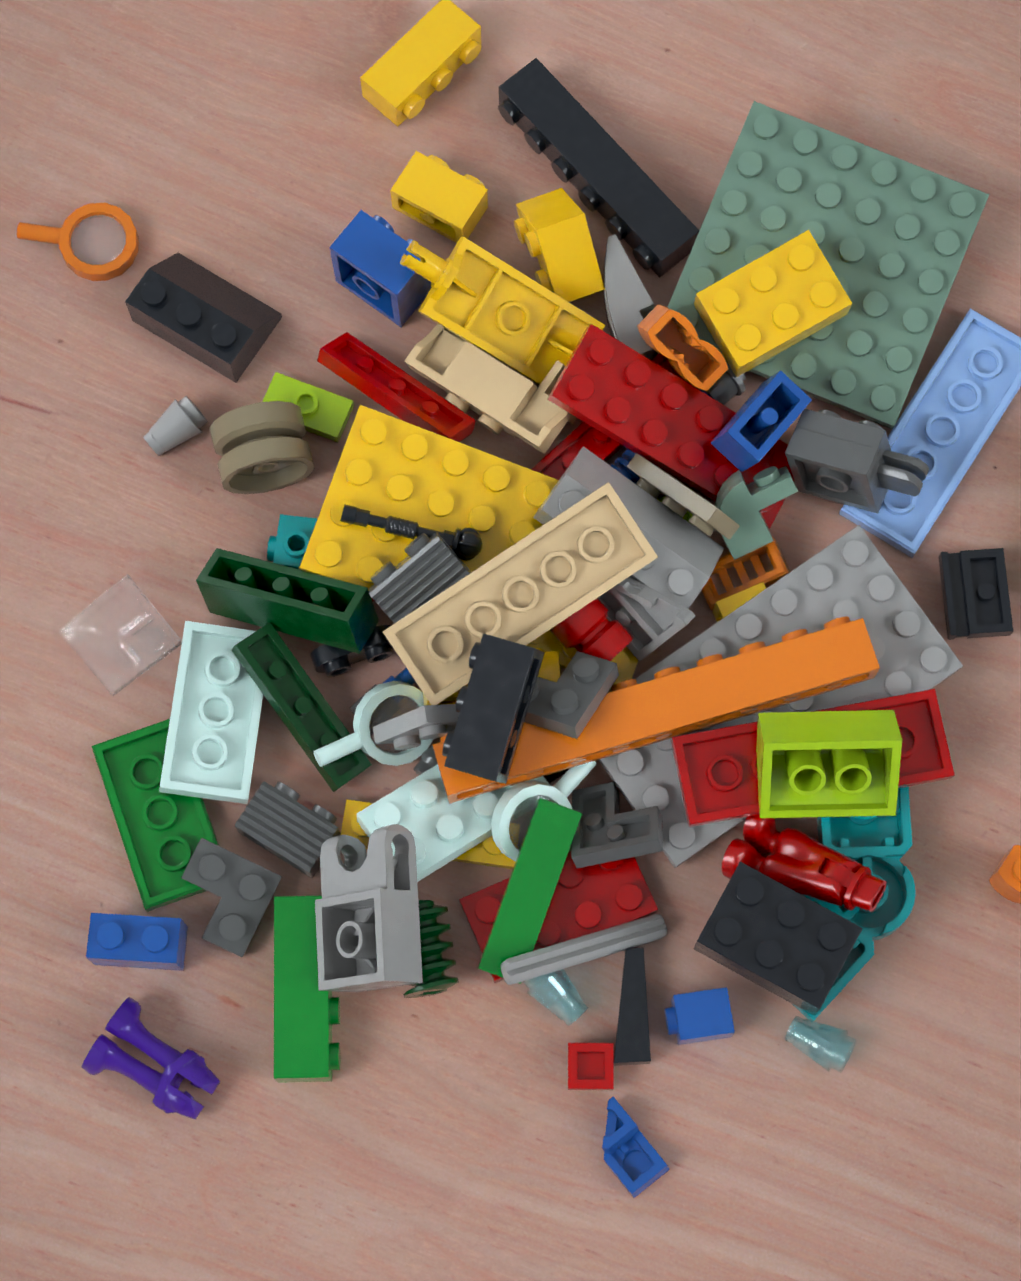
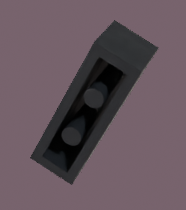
M483 633L481 643L476 642L470 653L469 668L473 670L468 687L463 686L457 697L456 712L460 714L455 730H450L444 741L443 756L447 757L445 767L506 784L545 652Z

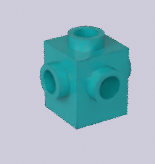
M280 514L277 536H270L268 541L267 561L299 569L317 518Z

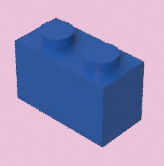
M780 370L757 388L712 440L711 444L737 469L743 472L760 462L812 399Z
M91 913L86 958L94 965L184 971L188 926L181 918Z

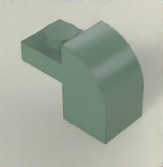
M776 466L766 468L753 477L754 481L746 484L740 470H738L722 484L717 494L715 506L740 525L730 540L722 535L734 560L774 541L760 510L798 492L787 466L777 469Z

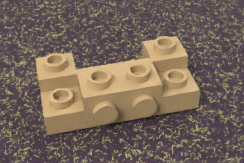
M437 324L426 337L414 346L404 361L411 370L443 389L447 393V396L444 398L464 413L470 409L480 415L477 421L496 435H499L503 430L514 438L517 436L543 454L547 452L567 421L573 424L577 418L547 400L565 368V365L558 360L537 388L532 381Z

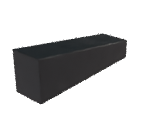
M644 948L625 950L614 1066L650 1064L651 1062Z

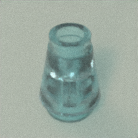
M564 969L523 981L529 988L527 994L563 1020L568 1026L588 1009Z
M795 1016L785 1036L786 1041L792 1043L794 1047L828 1072L832 1068L841 1073L856 1044V1039L847 1035L848 1030L815 1021L811 1022Z

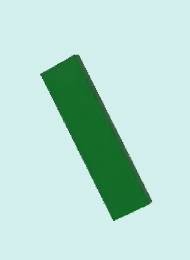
M538 798L478 964V969L503 978L500 968L502 962L508 958L533 951L582 813Z

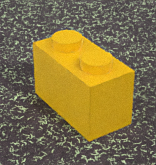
M418 151L414 153L390 190L393 209L456 243L460 237L469 238L488 208V189L485 188L479 179L469 174L462 176L451 170L447 163L434 155L427 157Z

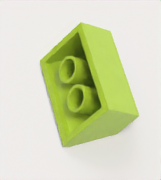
M894 710L758 713L756 753L760 818L896 816L902 738Z

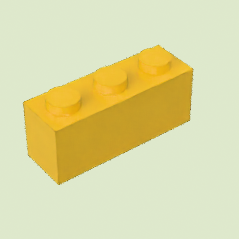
M440 0L360 77L363 97L397 127L407 118H414L422 110L425 100L435 91L440 92L446 88L452 80L454 72L463 63L466 65L470 64L478 56L482 47L481 26L452 1Z

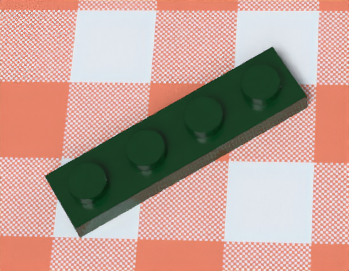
M270 622L237 643L231 649L333 792L372 765L363 751L359 749L325 766H319L315 759L314 751L348 736L350 733Z

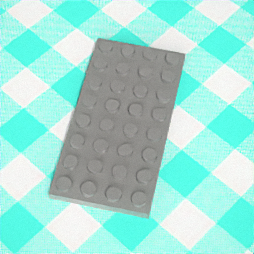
M858 525L644 672L636 680L638 684L655 679L654 674L670 667L678 666L680 671L698 667L696 663L698 660L714 654H722L723 659L740 654V648L751 643L764 641L765 646L782 642L781 637L795 630L807 629L808 634L825 629V623L848 616L850 621L864 619L880 666L875 678L758 713L811 712L930 690L961 669L963 665L867 534ZM758 713L687 734L757 722ZM672 738L599 759V762L633 810L658 806L663 817V852L674 868L746 819V817L699 826H688L671 743Z

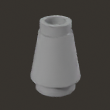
M185 396L179 402L175 399L143 438L155 453L161 456L165 451L167 452L202 433L200 428L208 421L194 403Z

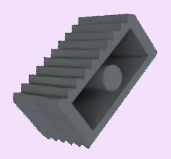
M438 532L434 533L430 538L425 533H422L404 549L408 556L397 566H394L391 561L386 563L370 578L374 583L369 588L370 596L394 623L471 573Z
M264 781L246 806L245 811L236 821L235 827L237 831L310 878H313L320 867L322 844L331 837L341 835L339 827L334 825L337 818L319 805L315 804L312 810L297 802L300 795L287 785L278 781L275 787Z

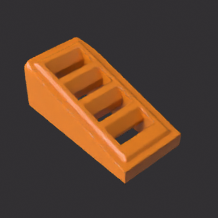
M773 536L774 541L736 560L733 559L731 553L718 560L711 575L719 574L727 592L719 595L710 576L702 588L710 610L713 611L715 603L719 600L762 582L768 588L791 572ZM766 553L774 570L766 572L759 557ZM751 560L758 575L753 580L750 579L743 564ZM731 567H735L742 585L736 588L727 571Z

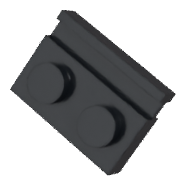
M1004 549L965 550L959 553L941 552L938 559L948 640L959 637H967L968 639L1010 636L1013 633V623Z

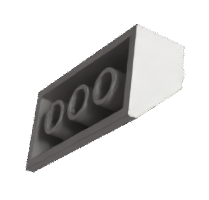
M583 446L533 518L544 525L609 482L658 556L657 559L630 577L689 609L709 580L724 548Z

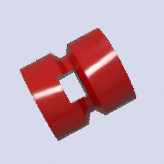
M598 598L550 629L551 633L565 648L574 647L579 652L608 661L615 658L634 639L618 620L609 621L607 619L609 610Z

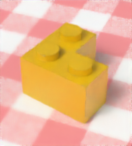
M563 188L515 204L519 219L514 220L517 236L521 244L526 243L532 258L537 256L540 270L535 271L537 283L568 302L605 290L585 213Z

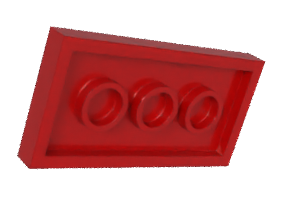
M569 851L533 951L657 913V905L635 857L576 868L571 857V851ZM510 877L459 899L481 953L484 951ZM491 974L494 983H497L504 979L500 976Z

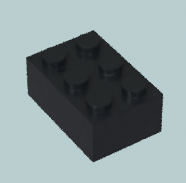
M739 862L701 932L694 950L814 1016L821 1009L863 928L750 866Z

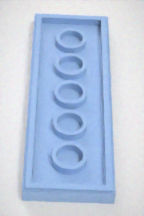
M970 308L888 435L891 451L919 458L927 464L929 471L926 479L922 481L923 485L919 495L911 496L888 489L878 514L845 504L839 514L913 558L1021 387V337Z

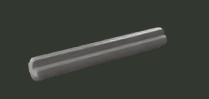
M654 914L508 958L500 965L501 973L507 984H516L660 940L667 935V927L664 918L660 914Z

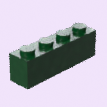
M219 548L215 549L196 579L210 613L260 627L270 622L278 632L358 654L362 651L379 622L367 587Z

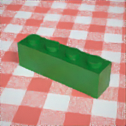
M322 895L274 897V1079L278 1083L332 1082V1070H340V1043H332V1025L340 1024V998L332 997V991H319L315 900L322 899Z

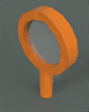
M89 203L75 209L64 220L61 228L19 222L17 226L18 239L59 244V249L67 266L79 277L91 281H108L122 275L133 264L139 251V236L131 217L120 207L108 203Z

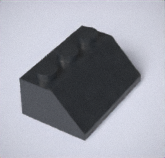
M176 253L150 267L125 301L133 322L237 383L282 318L280 312L180 253Z

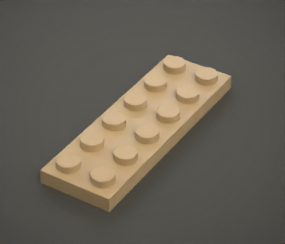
M607 482L382 632L429 703L437 705L469 683L473 670L469 668L470 653L476 642L481 643L483 633L527 645L657 559L658 556L611 484Z

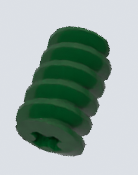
M419 900L423 983L409 985L415 987L406 991L403 994L404 998L436 995L446 992L447 988L459 983L457 977L447 976L444 973L445 970L456 965L454 959L442 957L443 952L453 947V942L439 939V935L451 929L450 924L437 922L436 919L448 912V907L435 905L434 901Z

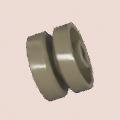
M270 401L242 406L221 415L210 426L215 452L222 456L217 463L224 490L231 493L255 494L282 489L308 477L315 469L309 443L302 440L306 434L301 408L291 402Z

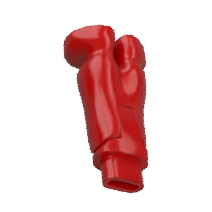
M759 814L746 817L743 828L744 840L739 838L732 840L724 853L722 861V874L731 879L739 862H742L799 894L841 907L844 904L845 909L850 911L855 907H859L873 912L887 885L885 880L871 875L869 867L862 866V864L821 844L798 829L786 828L778 832L776 830L775 818H760ZM760 853H763V854H771V855H769V856H767V857H764V856H762Z

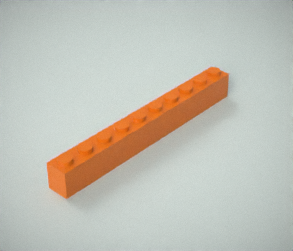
M848 616L836 618L825 623V629L808 634L807 629L795 630L781 637L782 642L765 646L764 641L755 642L740 648V654L723 659L722 654H714L696 662L698 667L680 671L678 666L666 668L654 674L655 679L640 684L637 683L636 679L619 682L611 687L612 692L606 694L578 739L524 722L506 784L445 767L447 757L443 756V745L447 735L440 737L441 742L432 745L449 804L873 679L877 675L880 666L864 619L850 621Z

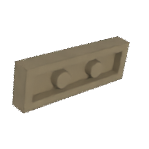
M636 453L626 466L640 477L636 485L655 499L661 493L666 497L662 503L682 518L687 511L690 512L693 516L689 522L708 536H711L714 530L730 540L740 527L739 524L716 506Z

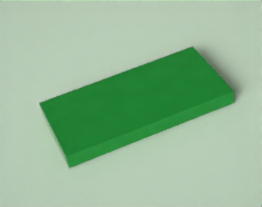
M170 719L92 746L129 863L147 912L207 891L181 877L201 838L219 846L203 798L159 792Z

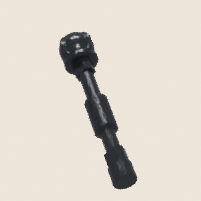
M344 504L341 522L363 527L370 525L385 530V533L412 540L422 533H425L430 538L434 533L438 532L456 555L464 561L473 559L481 552L482 540L479 533L473 528H464L462 530L457 528L455 532L447 530L439 532L420 527L417 522L392 516L384 518L372 515L368 510Z

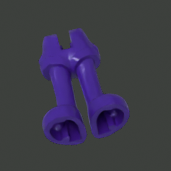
M128 997L111 1017L105 1030L145 1053L164 1068V1072L160 1073L132 1057L104 1034L97 1038L81 1068L90 1075H97L103 1070L116 1071L132 1079L154 1095L153 1104L165 1113H178L196 1120L204 1106L196 1101L186 1090L185 1092L181 1091L179 1085L186 1078L191 1081V1085L199 1089L202 1088L212 1095L220 1084V1080L206 1066L205 1059L199 1056L198 1053L190 1049L181 1053L150 1033L139 1019L141 1005L139 1002Z

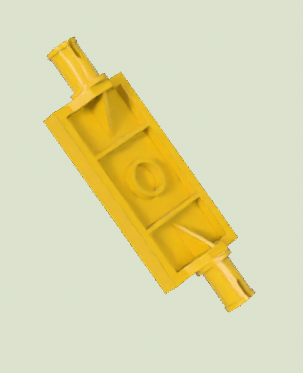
M460 237L449 258L446 260L421 246L415 240L409 244L406 251L420 258V261L409 254H403L400 260V265L406 266L431 282V289L418 312L539 386L557 360L566 366L584 331L590 324L601 330L605 327V324L465 237Z

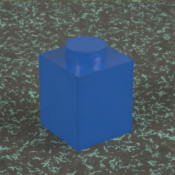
M727 987L673 995L671 999L672 1007L664 1009L668 1035L676 1034L678 1045L731 1038L735 1033Z

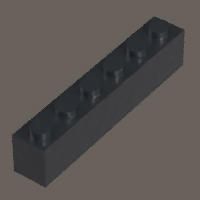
M537 58L499 86L498 110L505 121L512 126L517 124L525 133L524 136L529 146L537 154L542 152L552 162L551 166L555 174L563 182L567 183L570 181L579 191L578 195L582 203L590 211L594 212L597 210L606 220L605 224L612 235L616 234L619 241L624 239L630 245L635 259L644 269L649 270L651 268L660 278L690 254L699 229Z

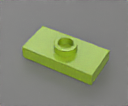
M275 372L262 401L291 402L299 406L306 431L335 442H339L354 408V401L277 372Z

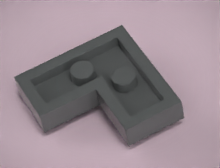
M577 651L557 682L537 677L524 722L578 739L619 676L617 663Z
M615 782L573 790L572 809L582 813L572 841L571 857L576 868L663 851V817L658 806L620 813L619 791Z
M201 838L181 878L221 897L202 935V939L243 957L282 876Z

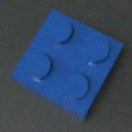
M360 210L329 247L335 280L399 327H402L424 301L431 289V282L406 266L400 265L403 254H409L420 261V258L406 251L413 239L405 241L394 233L393 227L384 218L378 215L371 217L363 210Z

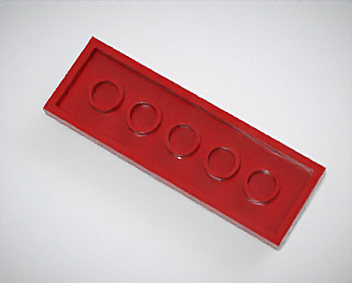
M593 324L586 328L547 400L716 502L717 494L722 484L739 469L722 455L711 442L736 412ZM778 439L760 462L741 472L746 484L753 482V477L757 473L776 466L777 469L787 466L794 481L785 455L788 444ZM786 498L760 510L769 529Z
M935 689L816 710H894L902 738L898 788L951 779L955 776ZM758 721L672 737L671 743L689 827L759 814L756 753Z

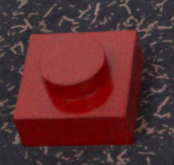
M568 1043V1090H613L614 1043Z

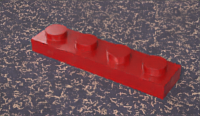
M346 332L320 348L317 359L319 363L402 421L457 442L462 441L473 433L475 419L350 333Z

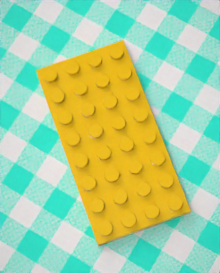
M360 405L299 570L367 587L369 590L374 585L370 578L381 567L390 561L394 566H397L408 556L404 549L413 541L412 539L385 533L384 529L370 525L363 527L341 522L344 504L368 510L372 515L384 518L392 516L417 522L420 527L444 532V530L455 532L457 528L461 530L464 528L475 529L482 540L481 552L471 560H462L468 569L473 572L543 525L534 519L533 516L559 480ZM550 630L526 645L541 648L545 651H559V665L566 669L577 652L574 647L565 648ZM627 647L611 660V662L617 663L619 676L613 685L630 680L633 677L638 659Z

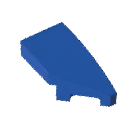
M613 1096L608 1100L607 1104L608 1116L602 1145L604 1161L631 1196L635 1198L669 1171V1167Z

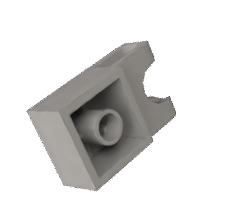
M399 824L378 828L369 837L367 853L364 844L352 836L339 835L327 839L322 844L320 852L322 899L315 900L319 991L364 992L423 983L416 846L412 833ZM392 842L394 843V846H395V854H394V856H393V849H392V846H391V843H392ZM340 851H341V852L343 853V855H344V859H345V860H344V864H343V862H342V860H341V857H340Z

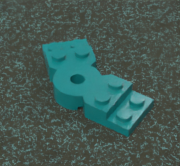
M909 786L898 788L896 816L817 817L818 842L862 864V866L869 867L871 875L885 880L887 885L873 912L859 907H855L850 911L845 909L844 904L841 907L804 895L806 898L863 928L821 1009L813 1016L795 1006L811 1022L821 1014L874 956V940L885 938L895 932L905 922L913 909L916 896L914 879L909 869L899 861L913 845Z

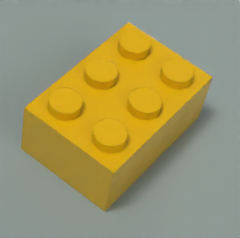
M809 230L696 293L694 301L696 310L736 378L846 316L853 304Z

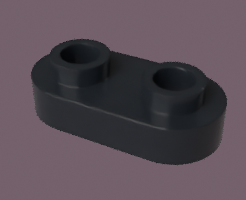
M391 625L376 626L360 654L325 644L314 649L310 656L316 672L326 673L327 677H335L351 670V664L366 659L369 663H374L390 657L393 654L391 650L393 647L382 631Z

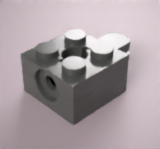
M804 409L785 451L798 492L877 514L888 489L917 496L921 491L922 481L926 479L929 471L927 464L921 459L891 451L886 430L876 423L867 420H861L858 423L842 419L838 414L829 410H819L816 412Z

